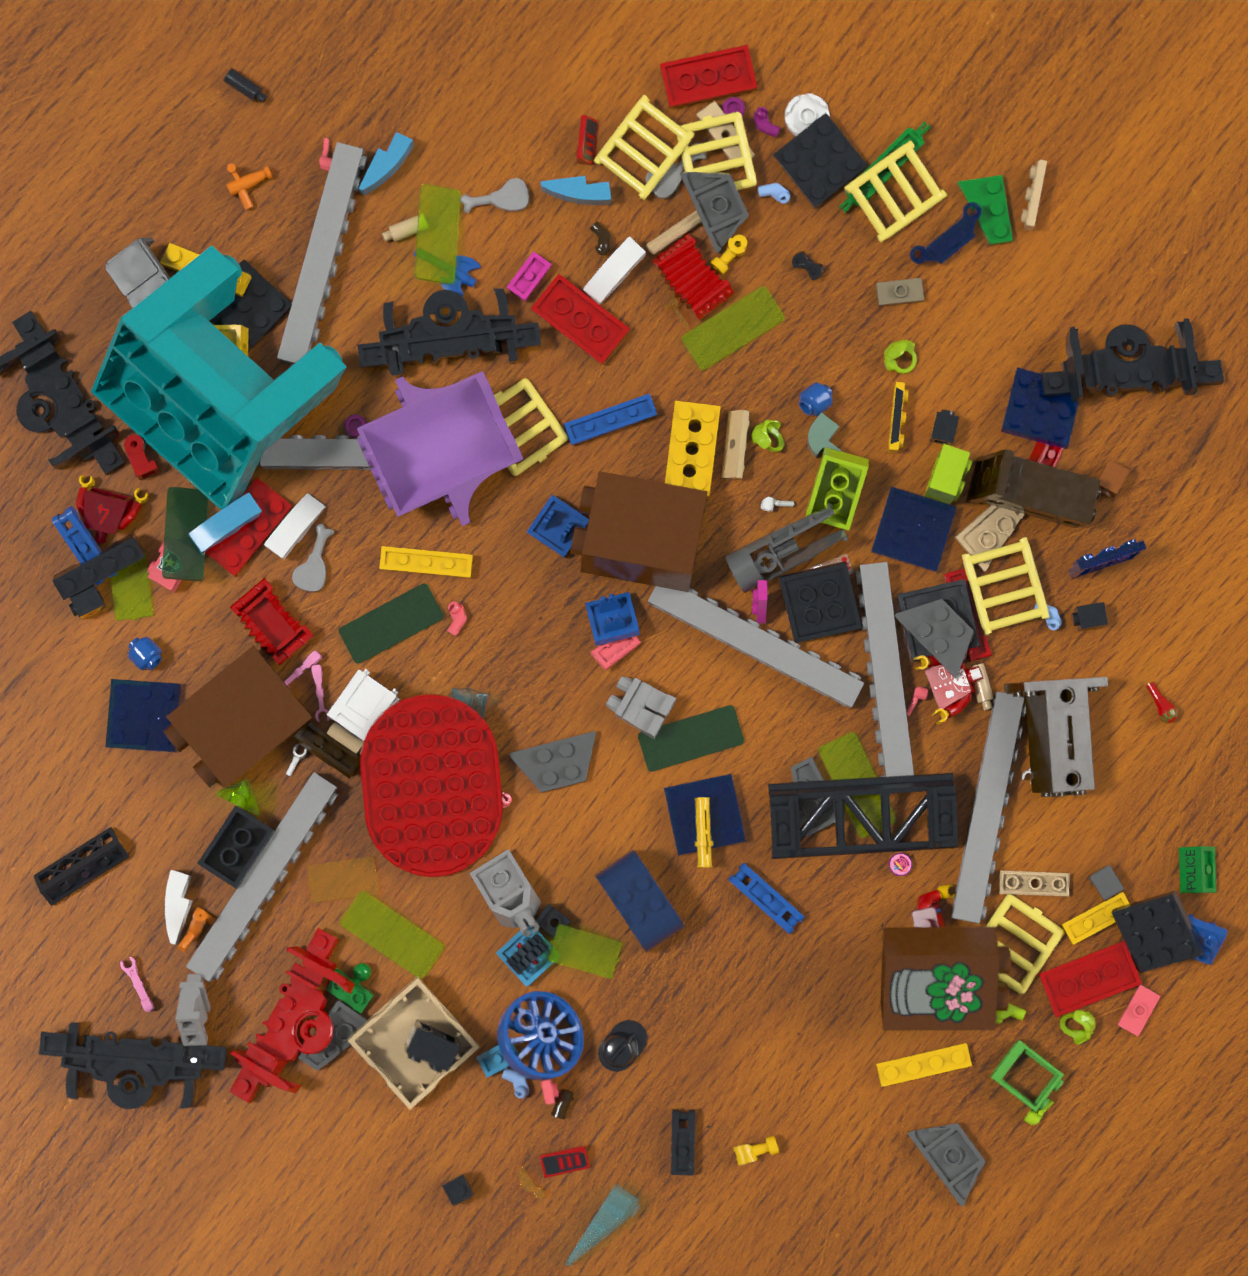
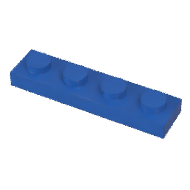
M649 393L564 423L570 443L573 446L656 417L657 412Z

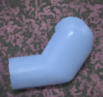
M779 183L758 186L759 197L771 195L781 204L787 203L790 199L789 191Z
M1047 605L1050 617L1045 620L1048 628L1055 631L1061 626V618L1055 607Z
M505 1068L501 1078L513 1083L514 1093L517 1098H525L529 1093L526 1077L514 1070Z

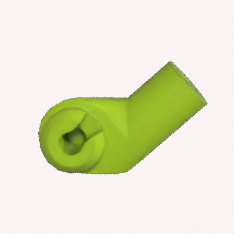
M1008 1003V1011H996V1024L1002 1023L1003 1019L1010 1016L1022 1021L1026 1010Z

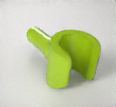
M1050 1099L1044 1109H1039L1037 1113L1030 1110L1024 1120L1030 1125L1039 1123L1042 1115L1054 1102Z

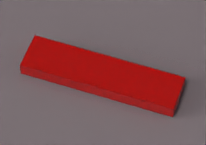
M965 568L944 574L945 583L962 579L966 580L980 647L967 649L969 662L992 656L987 637L984 635Z

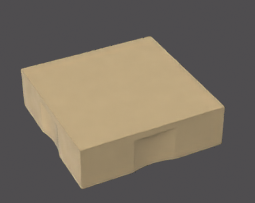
M418 976L348 1037V1042L370 1066L379 1072L387 1082V1085L409 1110L432 1091L437 1083L449 1073L444 1070L442 1073H438L429 1068V1063L423 1060L421 1063H417L408 1058V1053H405V1043L416 1020L459 1039L460 1048L449 1072L455 1070L479 1048V1044Z

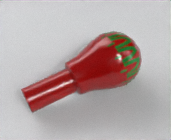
M1154 682L1148 684L1146 688L1154 699L1159 719L1167 724L1174 722L1178 717V710L1175 705L1168 701L1165 696H1162Z

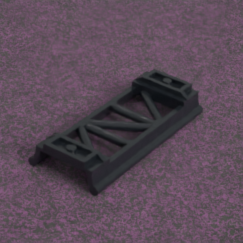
M953 773L768 784L772 859L956 848L957 805ZM926 791V795L891 838L890 793ZM880 794L882 835L852 796ZM824 797L800 827L798 799ZM834 800L836 846L801 848L800 842ZM844 802L876 844L846 845ZM927 810L928 841L900 842L922 813Z

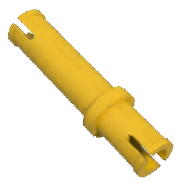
M709 797L695 798L697 868L712 867L711 846H713V841H711Z

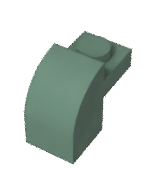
M822 412L811 425L807 437L808 448L815 458L821 451H824L825 447L841 451L830 442L831 438L838 431L839 426Z

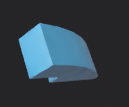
M396 132L387 152L378 148L359 187L360 194L366 195L375 190L399 169L414 146L413 139Z
M585 176L540 181L541 191L555 198L582 205H611L609 182L586 185Z
M247 493L190 532L189 536L198 550L203 553L238 532L244 525L258 518L262 510L250 493Z

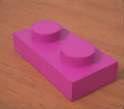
M533 251L508 284L507 289L526 302L552 264Z
M758 580L757 589H753L752 615H756L757 623H766L767 580Z

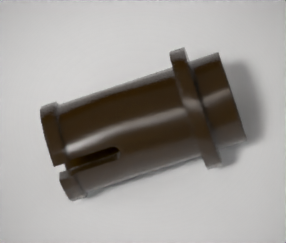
M561 1088L551 1115L564 1120L570 1102L574 1101V1093Z

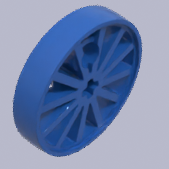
M534 991L520 996L505 1009L498 1024V1044L505 1061L514 1071L528 1079L542 1081L557 1078L571 1070L581 1056L584 1034L580 1019L569 1003L553 993ZM536 1000L544 1002L541 1017L539 1016ZM526 1001L528 1009L523 1010L520 1003ZM554 1006L560 1013L550 1022L549 1015L551 1007ZM565 1017L570 1028L557 1030L555 1026ZM520 1018L525 1021L526 1027L522 1025ZM508 1029L526 1036L510 1039L508 1037ZM572 1034V1044L561 1041L557 1036ZM529 1042L515 1055L511 1045ZM556 1047L570 1053L567 1061ZM532 1049L527 1067L520 1060ZM539 1055L544 1073L536 1070ZM550 1056L560 1067L556 1072L552 1069Z

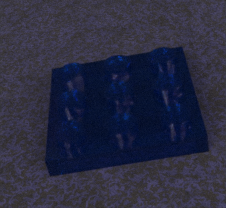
M1017 367L1001 432L1067 449L1079 402H1073L1071 395L1043 397L1041 374Z
M891 487L871 553L936 573L957 507Z
M1136 539L1124 542L1120 548L1115 549L1114 546L1102 549L1094 557L1092 553L1079 557L1073 563L1074 566L1069 570L1071 578L1074 579L1137 558L1146 550L1144 540L1137 542Z
M111 679L105 747L175 753L176 747L167 738L163 730L172 724L166 716L179 706L181 684Z
M731 774L664 788L678 856L697 852V847H695V842H697L695 798H710L711 841H713L711 849L746 842Z

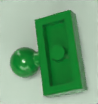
M366 963L357 964L353 968V978L339 968H336V972L344 975L355 984L352 993L345 992L344 989L331 980L326 990L359 1014H362L375 995L360 984L361 981L369 979L371 968Z

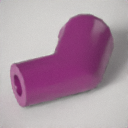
M757 108L753 117L757 129L760 132L777 138L780 127L769 122L766 108Z

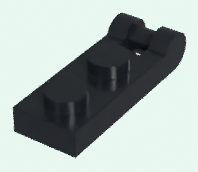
M672 1109L671 1175H694L695 1109H688V1112ZM679 1121H688V1128H679Z

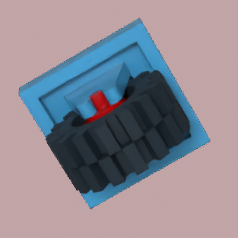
M528 926V929L532 934L531 936H523L520 930L496 952L500 959L526 987L561 956L539 931L534 933L530 926Z

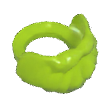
M908 340L895 341L884 351V363L887 371L894 370L905 374L914 369L917 357L914 352L915 344ZM904 351H907L912 356V363L908 368L901 369L896 364L895 358L901 356Z
M766 420L755 426L751 434L753 443H757L763 449H768L771 452H780L784 447L783 437L778 431L780 422ZM768 433L776 438L778 444L776 448L771 447V439Z
M1076 1010L1074 1013L1065 1014L1061 1018L1059 1025L1061 1030L1068 1036L1073 1037L1074 1043L1079 1045L1090 1039L1094 1033L1096 1022L1090 1012ZM1068 1018H1073L1085 1030H1072L1067 1027L1065 1021Z

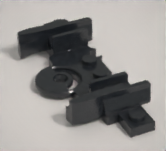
M493 289L498 301L499 316H484L480 310L468 311L467 303L460 294L452 290H440L430 295L423 307V316L413 318L409 325L395 328L394 301L387 302L383 305V319L386 330L379 332L380 342L358 345L360 368L389 365L390 374L401 378L404 373L403 365H415L414 362H419L423 365V358L426 355H432L434 363H437L439 359L463 356L468 351L469 358L477 360L479 358L478 350L489 353V356L502 353L501 342L507 343L509 363L514 364L517 360L516 349L541 346L539 322L516 325L515 315H509L504 289ZM448 308L450 313L444 316L441 314V310ZM461 311V316L459 320L454 325L449 327H442L435 324L430 317V315L434 314L437 321L443 324H449L455 320L457 312Z
M32 311L12 321L23 341L17 344L15 349L0 356V376L20 361L27 372L24 380L29 390L20 397L17 403V418L21 425L31 432L44 433L54 429L60 438H67L73 445L57 457L49 459L50 464L57 470L74 462L80 456L85 461L95 457L105 475L126 464L112 440L119 436V431L114 425L97 436L93 434L102 428V424L97 416L90 413L95 411L96 404L93 400H86L84 402L85 396L73 378V370L67 373L62 371V366L68 363V361L61 358L54 348V345L61 341L58 331L53 329L45 333ZM46 396L53 401L55 415L48 424L46 419L51 413L50 405L43 399L33 400L32 397ZM38 407H43V414L37 415L36 409Z
M1184 318L1183 322H1176L1174 326L1180 348H1174V345H1170L1167 351L1163 346L1150 345L1147 334L1139 327L1123 324L1109 332L1105 341V349L1081 355L1078 329H1075V326L1070 327L1066 335L1068 359L1062 363V371L1045 372L1040 376L1043 397L1071 395V400L1075 403L1080 402L1083 398L1081 381H1085L1088 394L1100 393L1103 389H1106V396L1112 398L1116 395L1118 389L1121 392L1145 390L1150 393L1152 391V384H1158L1161 392L1166 388L1182 387L1184 395H1195L1197 393V386L1222 384L1224 378L1221 360L1198 361L1197 352L1194 349L1193 329L1190 320ZM1123 345H1130L1131 350H1124ZM1139 346H1143L1141 356L1133 361H1124L1118 358L1112 349L1116 347L1120 355L1132 357L1138 352Z
M81 1022L70 1023L68 1033L41 1031L39 1055L62 1057L61 1067L68 1068L66 1097L75 1100L79 1099L78 1084L80 1071L91 1073L94 1080L107 1082L106 1089L110 1100L123 1109H135L144 1105L151 1097L153 1086L166 1085L169 1079H185L183 1098L179 1108H191L196 1096V1079H201L202 1069L225 1070L227 1047L184 1046L183 1043L169 1042L166 1038H162V1044L156 1047L152 1043V1036L146 1040L121 1038L118 1042H115L117 1034L113 1031L105 1034V1041L101 1036L84 1035L83 1046H79ZM109 1035H113L112 1040L109 1039ZM134 1070L141 1074L146 1087H142L140 1079L133 1074L124 1075L119 1080L118 1085L114 1084V1080L122 1071ZM128 1081L133 1083V1089L130 1091L125 1088V1084Z

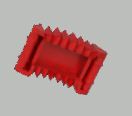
M687 234L684 238L677 240L668 250L663 253L661 252L652 263L658 271H661V277H666L665 284H670L669 289L675 290L674 297L681 296L680 303L687 302L686 308L692 307V314L699 321L720 304L726 302L735 293L727 280H720V274L716 275V270L710 271L711 265L706 266V259L702 260L703 254H699L700 248L695 249L696 240Z
M264 577L259 583L254 584V587L241 598H238L230 608L241 618L240 622L245 624L244 629L250 630L249 637L255 638L254 642L256 644H261L260 649H267L266 653L268 655L272 654V658L280 666L284 661L290 659L294 652L298 651L303 645H306L314 635L306 625L300 626L301 621H295L296 618L291 616L290 611H286V607L279 600L280 597L274 595L275 589Z

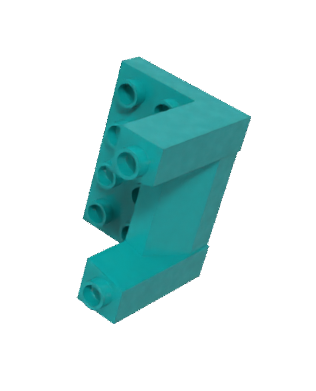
M211 245L120 318L91 393L222 510L242 497L264 451L335 391L347 366L342 363L340 354L333 347L323 346L321 343H318L276 380H273L209 322L234 301L237 279L242 275L241 267L233 257L222 255Z

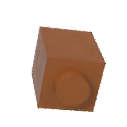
M1109 459L1098 480H1101L1099 485L1101 487V495L1107 498L1110 496L1115 497L1130 470Z

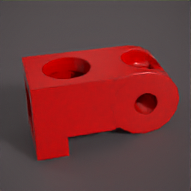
M135 434L128 436L124 441V448L136 477L142 480L161 472L155 460L149 461L144 440Z

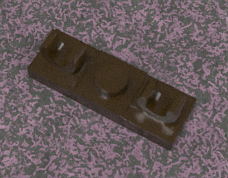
M309 721L301 727L293 738L295 742L349 779L360 766V756Z

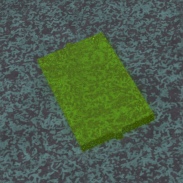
M146 549L144 558L119 570L117 575L111 577L116 621L127 619L136 621L137 618L153 616Z
M558 924L554 940H551L552 947L548 961L611 979L615 964L619 961L617 957L622 942Z

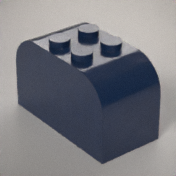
M631 850L595 875L646 953L685 927L634 850Z

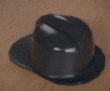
M626 1020L620 1022L602 1041L598 1051L599 1060L606 1069L619 1072L631 1066L647 1044V1034L643 1026L636 1021Z

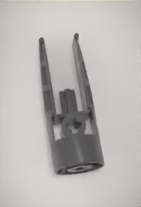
M829 503L827 508L789 523L726 555L728 565L742 591L747 593L757 587L758 580H767L768 582L801 563L809 561L810 558L824 550L826 551L840 540L847 541L845 529L832 533L799 549L794 539V536L834 514L832 505Z

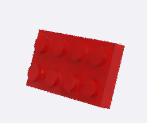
M748 44L660 63L669 109L754 91L758 88Z
M560 274L555 277L531 307L532 312L601 365L604 364L630 331L629 327Z
M258 477L242 496L250 493L262 510L260 516L241 527L238 532L205 551L207 555L234 577L237 576L293 508L290 503Z
M1125 941L1038 974L1055 1017L1142 984Z

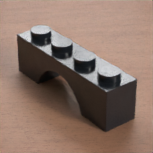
M133 532L114 542L109 548L91 559L74 564L55 574L52 581L63 600L144 558L145 550Z

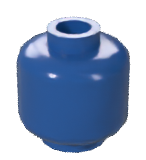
M815 382L800 393L799 406L806 415L819 416L821 412L823 413L832 406L833 393L827 385Z
M137 637L128 646L130 648L128 658L140 670L148 669L151 671L162 660L161 648L149 637L140 639Z

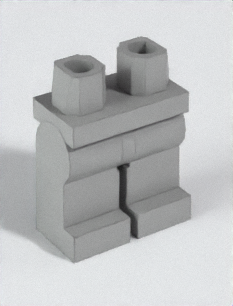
M622 676L616 688L626 693L623 700L611 695L606 703V707L615 713L616 718L655 739L664 723V719L666 720L674 706L676 698L653 688L637 678L632 680Z
M188 974L187 981L180 982L179 988L181 992L176 1022L184 1046L207 1045L208 1037L203 1024L207 1021V1012H210L211 1006L201 974Z

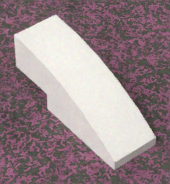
M629 236L583 288V291L600 305L646 256V251Z
M307 493L265 542V547L285 560L326 506Z
M171 870L165 896V919L170 943L178 945L193 902L184 898L191 876Z

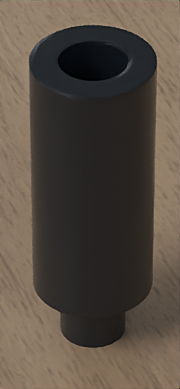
M231 68L226 74L224 82L251 101L258 100L264 103L267 99V95L262 93L263 88L235 69Z

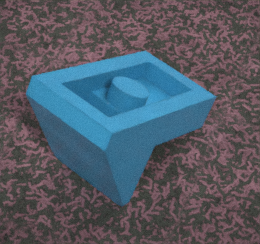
M499 1045L476 1057L487 1078L509 1066L500 1051ZM511 1045L513 1052L517 1055V1050L514 1045Z

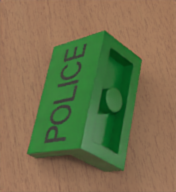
M1179 847L1180 893H1217L1215 847Z

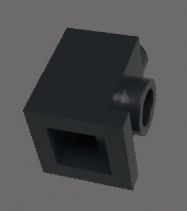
M550 904L547 905L536 919L538 925L556 939L559 936L564 938L572 928L569 926L571 921ZM553 918L559 920V925L557 927H552L550 925V921Z

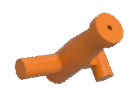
M233 163L228 164L227 173L232 175L235 180L227 183L226 186L231 196L239 195L245 210L254 207L246 190L266 178L268 180L273 178L268 166L263 167L264 170L239 177L236 172V166Z
M197 907L193 913V919L187 934L177 946L178 949L185 952L192 941H197L200 938L204 925L207 923L213 926L217 918Z

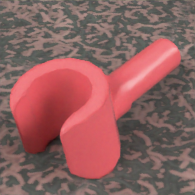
M325 138L319 162L321 169L329 171L332 158L328 157L329 139Z
M920 686L915 688L912 701L906 710V715H911L918 699L926 700L927 688Z

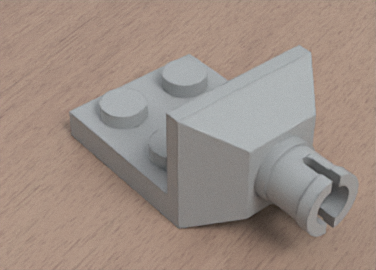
M509 849L469 873L502 927L516 928L519 926L521 933L525 937L532 935L528 926L532 928L534 933L538 931L539 925L533 917L536 916L541 901Z

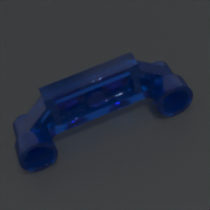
M975 202L966 203L963 206L961 218L927 246H913L909 251L911 261L917 264H922L925 261H937L941 265L976 236L974 234L976 220L982 213L980 205ZM969 207L974 209L971 215L967 212ZM916 250H920L921 253L918 258L914 256Z

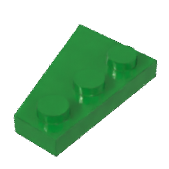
M1002 175L958 181L957 185L966 198L969 208L974 213L988 244L993 246L1012 243L1013 237Z

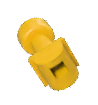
M736 235L730 238L727 250L721 258L715 257L710 262V265L723 275L728 270L727 264L733 258L745 255L747 239L743 235Z
M774 1135L767 1137L766 1143L751 1146L742 1144L733 1147L738 1166L758 1160L757 1156L769 1152L770 1155L779 1154Z

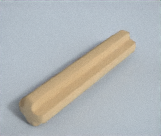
M697 210L649 242L646 246L650 254L655 255L700 224L702 221Z

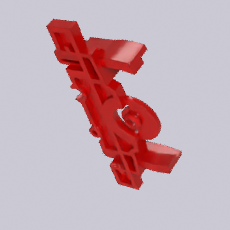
M317 928L306 950L298 946L287 947L286 951L303 960L302 965L304 967L295 962L291 970L286 971V974L291 976V985L284 983L280 986L279 991L285 997L278 1000L269 1019L262 1022L268 1028L266 1035L262 1036L257 1033L256 1043L248 1042L249 1048L247 1051L242 1049L231 1051L230 1054L236 1057L235 1061L243 1067L232 1085L230 1093L247 1103H252L261 1084L269 1088L273 1085L295 1094L298 1092L302 1085L279 1076L280 1072L287 1062L295 1061L300 1052L317 1054L330 1044L334 1032L333 1022L330 1016L323 1011L328 1000L325 991L330 980L350 994L355 985L350 979L334 971L337 964L329 960L340 939ZM310 1016H318L316 1020L309 1019L302 1024V1022L306 1018ZM315 1027L316 1034L311 1036L310 1029ZM299 1028H300V1035H301L302 1039L304 1040V1043H302L301 1040H300V1038H299Z

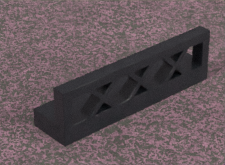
M110 827L33 875L40 893L53 906L130 856L120 843L114 829ZM109 837L112 838V841H110L106 845H102L104 840H106ZM88 850H92L90 855H88L85 858H82L85 852H87ZM72 863L68 869L62 870L66 864ZM49 875H52L49 881L45 882L44 884L42 883V879L46 878Z

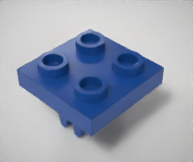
M551 495L527 530V534L565 558L571 549L575 526L586 528L589 519L554 495Z
M629 592L615 596L610 594L607 598L601 596L599 600L585 603L596 646L640 635Z
M1189 914L1188 918L1204 950L1201 956L1192 959L1211 965L1227 936L1228 930L1216 926V923L1212 921L1209 924L1195 919L1194 915Z

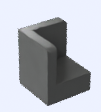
M1110 865L1087 877L1091 885H1095L1103 900L1124 889Z

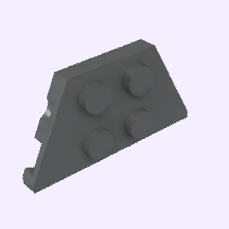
M683 171L680 173L714 250L718 253L749 216L748 211L730 173Z
M943 599L894 615L955 679L959 677L963 660H965L968 646L975 632Z
M593 731L512 752L509 755L539 791L543 793L586 781L596 734Z
M958 1123L909 1131L907 1133L962 1207L986 1162Z

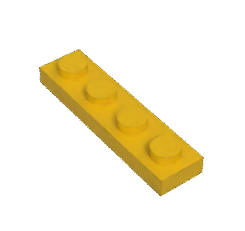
M169 243L160 264L179 272L198 257L199 254ZM242 272L241 277L237 279L235 295L243 297L252 278L250 274Z
M382 546L379 569L471 578L473 555Z
M967 1043L876 1064L881 1087L972 1066Z

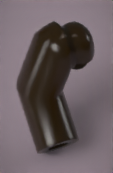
M596 221L590 227V230L598 237V245L595 247V250L598 254L605 255L611 249L612 236Z

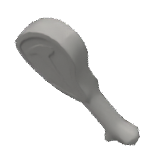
M703 152L691 155L692 162L697 159L705 160L706 154ZM682 160L673 164L653 189L652 193L657 198L667 199L678 189L682 180L680 173L684 170ZM650 172L646 175V183L653 176Z
M513 178L508 180L501 190L495 191L490 195L469 197L463 194L460 202L464 204V211L467 214L473 207L492 204L503 211L519 212L528 206L529 194L523 180Z
M321 523L315 527L317 540L313 552L309 555L308 560L298 566L292 574L294 585L308 592L320 591L324 587L326 580V566L321 554L326 539L334 535V531L326 529L324 524Z

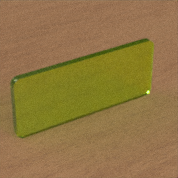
M423 184L420 188L414 270L416 279L448 285L452 284L455 280L460 192L456 189Z
M762 286L684 334L682 342L701 370H706L783 322L784 315L767 288Z
M850 732L819 747L818 752L832 780L876 777L854 732ZM880 794L852 796L878 831L882 830ZM844 802V807L860 838L869 836L868 832ZM890 806V816L892 825L896 822V817Z
M365 891L358 893L340 920L342 927L420 979L426 976L444 948L441 942Z

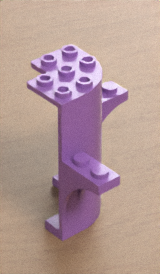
M483 371L453 385L436 389L415 387L408 383L404 377L396 379L395 382L398 389L395 390V393L402 408L357 428L360 434L357 441L369 467H372L370 469L375 480H378L376 482L389 510L394 508L398 517L444 496L446 503H452V506L448 508L453 519L458 518L461 525L464 526L470 523L468 515L469 502L481 482L493 473L523 460L518 445L502 416L490 384Z

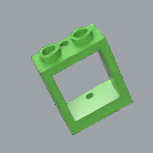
M1016 1040L989 1076L1035 1112L1038 1109H1044L1050 1100L1047 1098L1052 1090L1056 1092L1064 1082L1061 1079L1064 1075L1020 1040ZM1022 1052L1053 1075L1033 1102L1002 1079Z

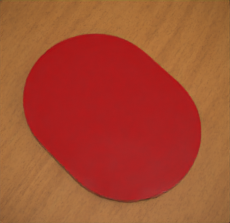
M419 694L404 698L389 706L376 718L365 736L360 754L364 817L372 842L391 864L414 875L440 877L466 869L487 852L492 845L497 831H499L502 820L503 801L499 755L492 731L484 719L472 707L456 698L442 694Z

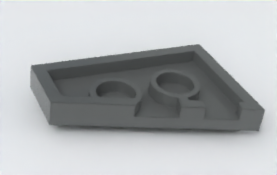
M813 757L791 767L793 782L824 780ZM824 797L798 799L800 827ZM834 800L805 837L835 823Z
M339 1000L336 1001L328 1013L334 1027L330 1044L317 1054L301 1052L298 1056L300 1060L316 1071L349 1047L351 1044L348 1042V1037L367 1021L366 1018Z

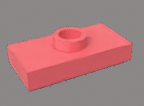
M636 636L602 644L591 651V655L606 671L639 646L641 641Z
M1139 985L1117 1025L1138 1037L1161 996Z
M551 1079L543 1080L541 1085L545 1104L555 1103V1097L559 1096L556 1083H552Z

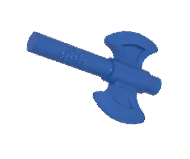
M419 248L414 252L413 256L449 276V278L439 279L444 290L455 291L463 297L461 284L472 288L475 286L477 280L468 273L472 270H479L481 266L472 258L453 256V261L457 265L455 267Z

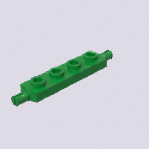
M924 121L916 130L908 127L864 172L910 140L915 146L913 149L916 153L924 145L922 136L931 128L929 124L927 125ZM905 154L895 162L900 169L909 159ZM888 167L877 174L883 185L893 176ZM870 180L859 187L867 201L877 192ZM845 190L848 198L839 206L840 210L844 213L854 204L860 207L852 193L849 194Z

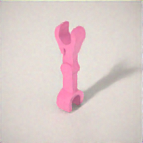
M313 651L303 662V665L297 668L284 683L289 687V684L296 678H299L306 669L318 663L322 656L317 651Z
M313 665L311 667L312 675L317 686L316 695L319 701V710H317L315 718L320 722L319 714L321 712L328 713L329 711L324 707V691L321 685L323 678L322 666Z
M129 957L132 961V966L126 968L123 961L120 962V966L131 978L133 987L141 999L140 1002L144 1011L150 1012L155 1009L151 998L148 997L143 982L138 976L136 960L133 957Z

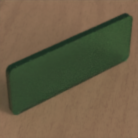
M169 487L167 490L162 577L165 579L203 580L205 552L201 553L189 536L190 532L207 520L208 498L198 489Z
M423 583L340 627L339 634L354 662L361 664L441 621L444 615L428 585Z
M732 705L662 725L655 739L642 732L638 734L645 763L650 772L733 748L744 743L738 718Z

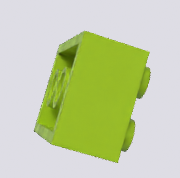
M943 444L938 453L924 497L950 506L952 501H957L965 484L961 479L964 480L972 463V460L968 459L970 452Z
M825 447L806 508L805 517L827 508V504L830 503L834 514L820 523L850 530L867 474L869 459Z

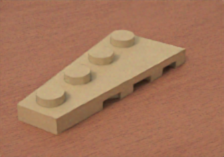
M990 505L954 538L970 556L1000 548L1006 539L1010 537L1015 526L1025 514ZM993 559L977 563V565L985 572Z

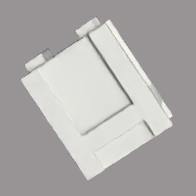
M367 669L364 672L361 670L357 671L327 713L331 719L363 741L376 718L389 706L400 700L397 698L398 692L396 689H393L391 692L369 677L370 672Z

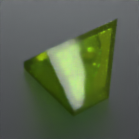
M247 779L224 788L216 794V796L257 816H260L262 813L252 782Z

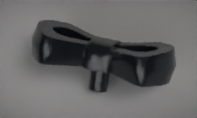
M804 251L796 253L792 258V266L808 271L811 280H816L822 276L824 271L823 265L814 263L812 259L807 257Z

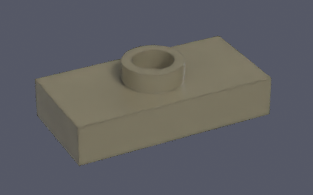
M921 278L876 283L878 307L924 301Z

